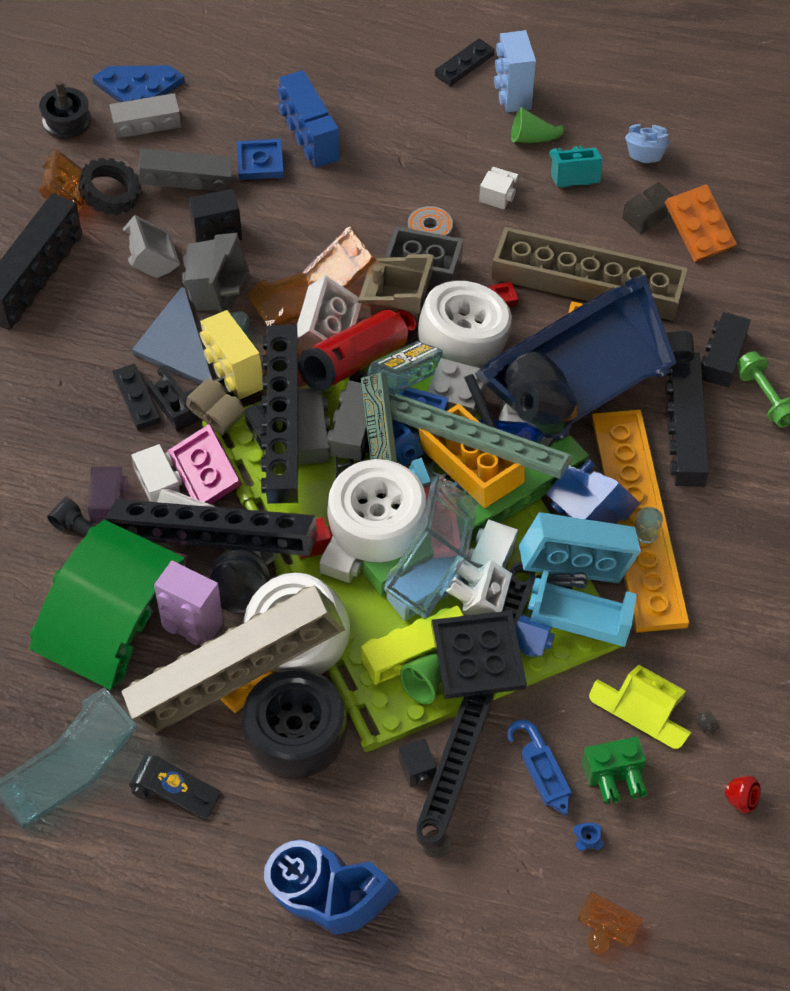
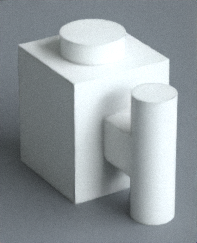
M492 167L480 185L479 202L505 209L508 202H512L516 189L513 188V182H517L519 174Z

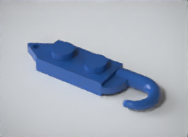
M528 720L513 722L507 729L509 742L514 740L513 733L517 729H525L532 742L524 747L522 760L545 807L550 806L562 815L567 816L568 800L572 792L549 746L546 745L539 729L534 723Z

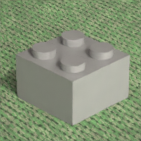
M441 358L427 392L449 398L446 411L460 404L476 418L478 409L464 377L474 374L483 397L487 386L475 375V372L481 368Z

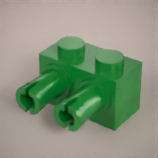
M638 736L584 747L581 763L589 787L599 785L605 805H610L611 799L613 804L621 800L615 781L626 779L632 799H637V794H639L640 798L648 794L642 777L646 759Z

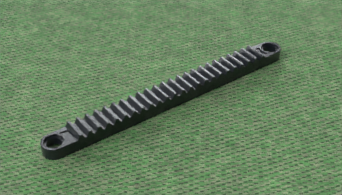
M522 562L513 565L509 571L512 573L502 609V611L512 610L515 628L520 617L524 616L536 574L533 571L523 570ZM523 572L529 576V579L521 582L515 578V575ZM496 693L466 696L462 699L416 826L417 841L426 848L437 847L444 840ZM426 826H433L438 830V834L434 838H427L423 835L422 830Z

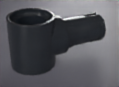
M64 497L47 515L48 521L60 531H65L66 529L70 531L75 530L84 537L92 526H96L83 518L79 506L67 497Z

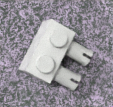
M458 557L453 563L451 570L469 582V586L458 578L452 577L447 583L445 591L463 602L461 611L463 615L501 612L512 573L492 560L477 568L463 557Z

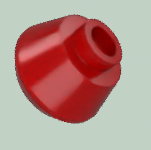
M754 776L737 777L727 784L725 796L728 798L729 804L741 813L747 814L752 812L759 803L761 786Z

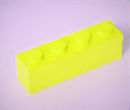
M458 605L450 609H441L436 615L426 619L420 618L410 626L403 629H394L388 635L379 639H371L361 646V661L374 684L377 685L400 675L401 668L405 664L436 653L431 620L464 616Z

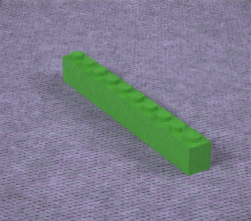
M570 435L562 440H556L550 447L572 455V461L569 466L580 469L589 458V455ZM525 467V483L487 508L482 507L471 495L462 501L454 502L452 507L459 548L475 539L479 529H484L488 520L501 523L545 496L558 478ZM426 522L420 541L404 556L386 562H367L363 560V575L380 596L387 593V585L393 578L401 577L410 572L415 565L424 564L432 559L433 554L428 523Z

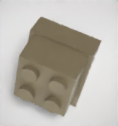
M411 254L406 257L372 258L358 303H370L371 316L382 310H392L396 313L400 309L406 310L415 316L417 327L433 272L434 255Z

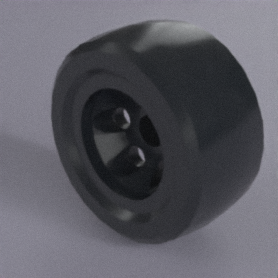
M285 669L264 677L252 688L243 707L242 731L249 752L264 770L275 776L288 779L305 778L325 770L337 758L346 737L347 714L340 693L326 677L305 669ZM289 704L292 706V709L284 711L282 706ZM309 706L313 710L310 713H304L302 709ZM277 719L279 720V724L277 726H273L270 723V720ZM314 723L319 724L315 730L310 728Z

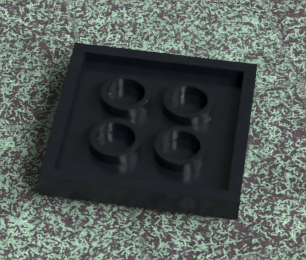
M512 610L431 620L444 699L526 689L527 682Z

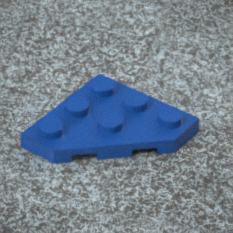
M170 65L108 66L92 77L93 83L119 103L167 95L185 83L184 76Z

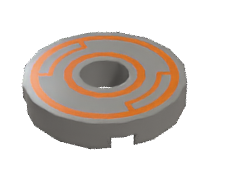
M425 206L411 213L408 218V229L451 236L453 220L444 209L436 206ZM433 224L435 225V227L427 228L425 227V225Z

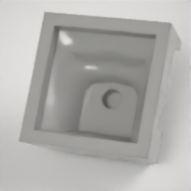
M136 215L123 228L125 232L130 234L129 250L131 256L128 258V261L133 268L158 278L170 273L180 265L169 231Z

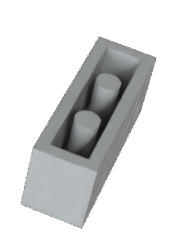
M175 93L109 104L116 139L181 128L180 113Z

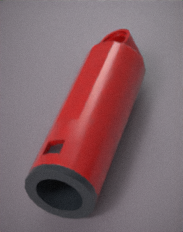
M402 309L397 313L392 310H382L302 351L298 359V368L302 379L309 387L317 391H324L402 349L407 343L408 334L416 328V318L408 311Z

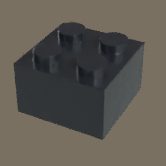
M233 189L188 198L191 228L196 243L214 240L215 235L237 233L239 241L242 240L240 209Z

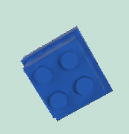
M589 459L580 469L568 466L562 478L558 479L547 493L553 500L551 506L563 516L617 524L621 519L625 521L641 504L616 480L595 471L589 474L596 466Z

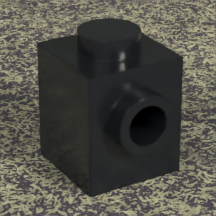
M426 739L399 746V761L409 787L416 785L422 787L430 784L434 779L437 766Z

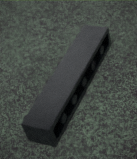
M694 352L695 357L691 362L675 364L669 367L670 372L665 375L669 377V381L666 380L665 394L670 395V400H667L666 413L671 415V420H668L667 427L668 435H672V440L669 441V455H673V461L670 462V476H674L675 486L705 487L709 471L700 352Z

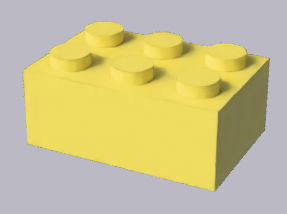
M225 310L200 321L202 327L200 337L206 346V349L203 350L204 356L209 364L213 363L218 377L224 378L228 391L230 393L234 392L240 400L263 390V371L259 352L230 313Z

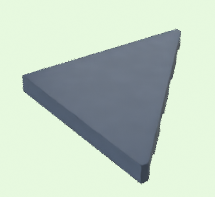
M181 287L133 347L132 352L137 357L157 366H164L166 370L200 385L207 378L212 380L204 356L185 288Z

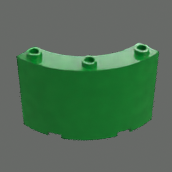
M103 520L96 526H92L85 538L65 562L62 569H58L54 574L53 585L44 601L37 622L30 631L31 643L29 650L109 690L113 689L126 676L135 648L130 644L136 631L142 632L153 613L150 607L156 599L155 582L171 561L183 566L185 557L106 520Z

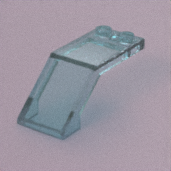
M440 474L432 478L421 529L398 564L388 571L384 587L387 593L424 619L429 617L468 556L478 505L471 496L465 494Z
M105 687L82 701L81 712L56 743L0 778L1 803L23 830L92 785L138 728L137 724Z

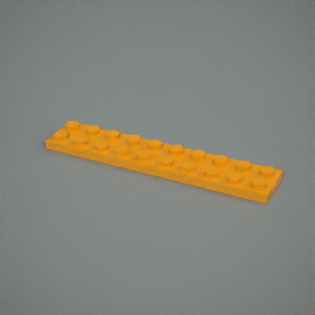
M641 410L592 414L591 421L602 474L616 480L641 503L625 521L621 519L617 523L635 527L641 550L624 575L627 592L637 594L633 614L635 633L688 628V615Z

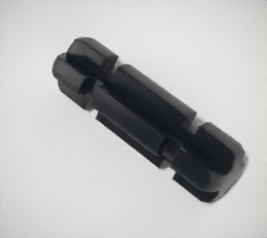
M584 572L574 573V575H571V573L550 574L546 582L572 589L573 586L585 588L587 587V575ZM542 574L536 575L535 578L541 579Z

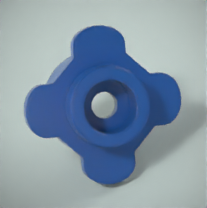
M584 823L574 827L573 832L577 836L575 846L579 851H585L589 848H594L595 850L602 849L604 842L600 838L601 826L599 824ZM590 835L591 839H587L586 836Z

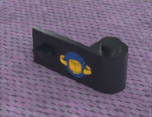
M151 754L144 755L129 783L134 796L145 800L157 795L204 821L207 819L221 792Z

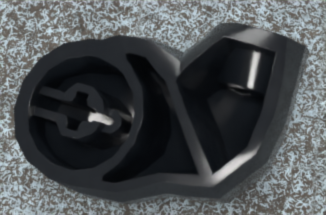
M539 352L525 353L511 362L506 370L507 388L515 399V409L519 417L546 434L556 435L563 431L578 414V402L569 387L563 371L548 356Z

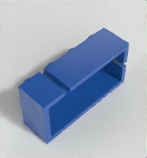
M302 70L279 77L277 94L280 104H278V110L282 117L285 116L288 129L294 132L297 144L299 146L302 145L307 161L310 160L314 168L338 161L339 129L305 72Z

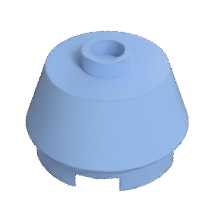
M641 124L630 126L629 133L626 135L629 156L642 163L660 161L670 144L667 129L657 125H652V128H641Z

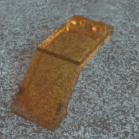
M348 226L303 272L271 283L262 279L246 296L267 326L283 325L299 319L308 286L326 275L348 289L377 259L356 231Z

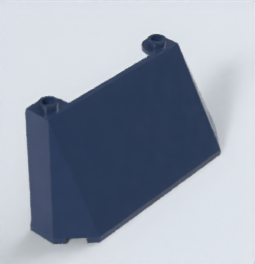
M641 275L626 281V287L624 285L615 289L613 287L486 362L483 365L485 370L481 368L475 372V375L516 411L515 399L507 388V368L514 359L528 352H539L548 356L563 371L569 387L578 402L577 416L563 431L552 435L536 429L545 438H556L559 440L570 434L569 429L573 426L572 423L640 381L654 375L660 378L670 372L669 367L676 364V360L645 275Z

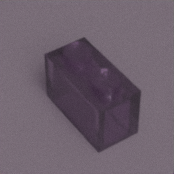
M122 466L91 467L88 513L91 523H100L106 520L116 499L127 500L123 496L124 492H128V476L123 475Z

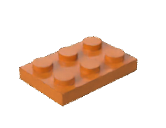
M707 184L668 198L665 201L694 263L732 249L737 245Z

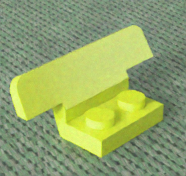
M638 665L628 674L620 691L598 679L591 689L589 698L592 703L673 749L681 748L692 733L668 719L674 707L683 699L686 691L641 665Z

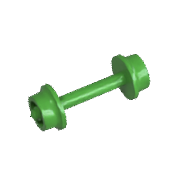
M756 351L745 354L738 360L736 365L739 370L740 379L743 381L755 379L773 405L767 413L769 421L775 422L780 428L789 426L790 398L781 400L764 376L763 372L769 364L767 358L761 357Z

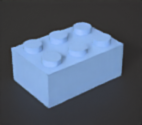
M527 31L500 33V43L496 44L497 56L499 57L498 60H495L497 76H494L495 88L499 89V102L504 105L506 113L517 112L520 107L532 110L536 59Z

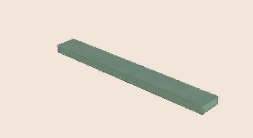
M389 391L393 420L418 429L420 428L457 443H462L485 453H490L513 463H518L558 479L562 478L572 461V455Z

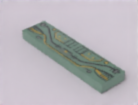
M378 373L361 378L370 460L380 459L397 463L387 374Z

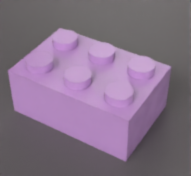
M171 561L154 584L162 626L172 634L178 633L184 636L193 645H202L208 640H213L224 624L218 583Z

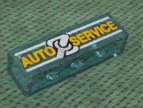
M419 341L414 342L372 362L368 369V376L386 373L388 391L390 394L396 395L433 376L442 358L443 350Z

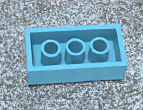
M540 512L519 544L523 570L540 573L546 570L548 574L571 573V575L584 572L587 575V579L618 584L641 552L635 527Z

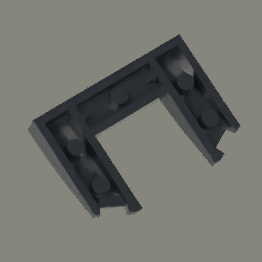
M164 366L160 367L157 371L158 375L162 378L155 385L148 380L146 382L147 387L177 432L198 422L197 415L186 405L187 396L196 388L184 393ZM223 377L213 379V381H218L224 387L226 394L231 397L236 396L234 392L230 393ZM260 390V391H258V392H256V393H254V394H251V395H249V396H247V397H244V398L241 399V401L244 400V399H246V398H248V397H251V396H253V395H255V394H257V393H259V392H261V391H263V390Z

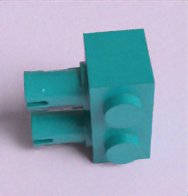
M575 146L572 150L563 151L561 148H558V150L554 148L550 151L549 156L552 160L551 177L557 187L600 183L602 157L596 148L584 149L583 146H579L578 149Z

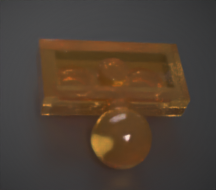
M591 892L577 920L596 929L588 935L586 943L592 953L602 954L610 946L609 937L630 947L644 919Z

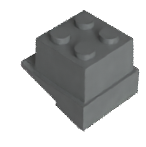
M237 233L215 235L214 240L188 244L187 254H184L186 272L182 273L183 285L188 287L189 300L194 302L197 311L218 310L221 313L227 310L230 312L236 296L241 295L250 272Z

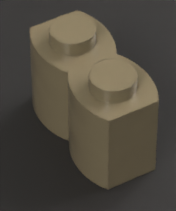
M207 378L187 396L186 405L195 415L203 419L207 424H210L216 433L223 436L243 417L245 409L238 398L231 397L224 392V387L218 381Z

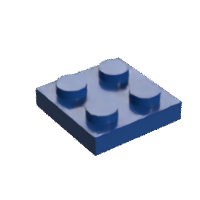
M281 139L237 141L239 180L284 177Z

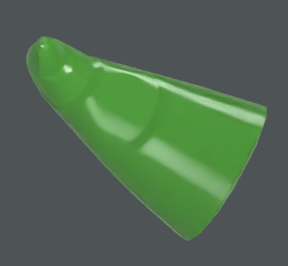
M520 107L513 122L511 140L514 143L553 141L559 139L564 134V125L553 126Z
M436 653L416 659L401 668L400 676L404 690L412 699L422 704H430L434 701L441 683Z

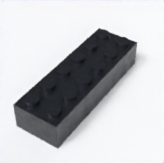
M52 193L0 260V327L11 330L14 324L20 321L23 312L28 306L32 305L35 296L45 287L49 277L57 271L59 264L64 257L69 255L76 241L78 242L81 239L83 230L81 229L75 201Z

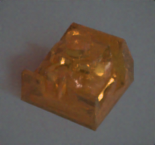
M55 149L46 156L42 167L45 171L42 174V185L38 187L37 191L45 199H48L53 193L75 201L77 209L81 210L84 208L85 199H82L79 195L78 184L83 169L58 149Z

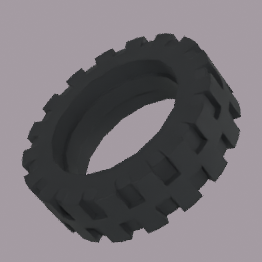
M98 158L97 161L91 160L89 165L86 164L81 172L78 184L79 195L82 199H85V203L89 207H94V210L97 212L103 211L107 215L111 213L115 215H120L121 212L127 213L130 211V208H134L139 197L141 184H138V174H134V170L130 166H125L126 163L122 161L117 162L113 158H109V160H105V158ZM98 177L116 179L124 185L127 193L120 196H109L95 188L92 180Z

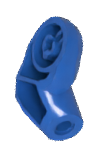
M304 840L289 841L278 847L269 857L264 868L266 885L281 907L299 919L315 922L334 935L360 929L374 919L400 892V889L370 861L346 865L337 853L324 846L315 845Z

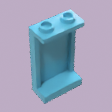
M543 570L541 579L535 578L528 609L533 610L530 621L625 647L632 626L637 594L626 591L623 603L547 583L548 571Z

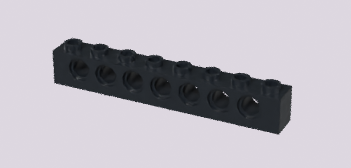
M268 325V335H263V350H267V355H263V370H267V375H262L263 390H267V395H262V409L267 410V415H262V430H266V436H262V451H266V457H261L262 472H266V478H261V493H266L267 504L298 503L297 325Z
M116 499L106 517V521L156 543L245 549L249 551L310 556L318 537L315 515Z

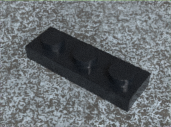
M479 38L435 69V77L451 87L494 56L495 49Z
M136 364L113 370L114 380L137 431L161 423L158 412Z

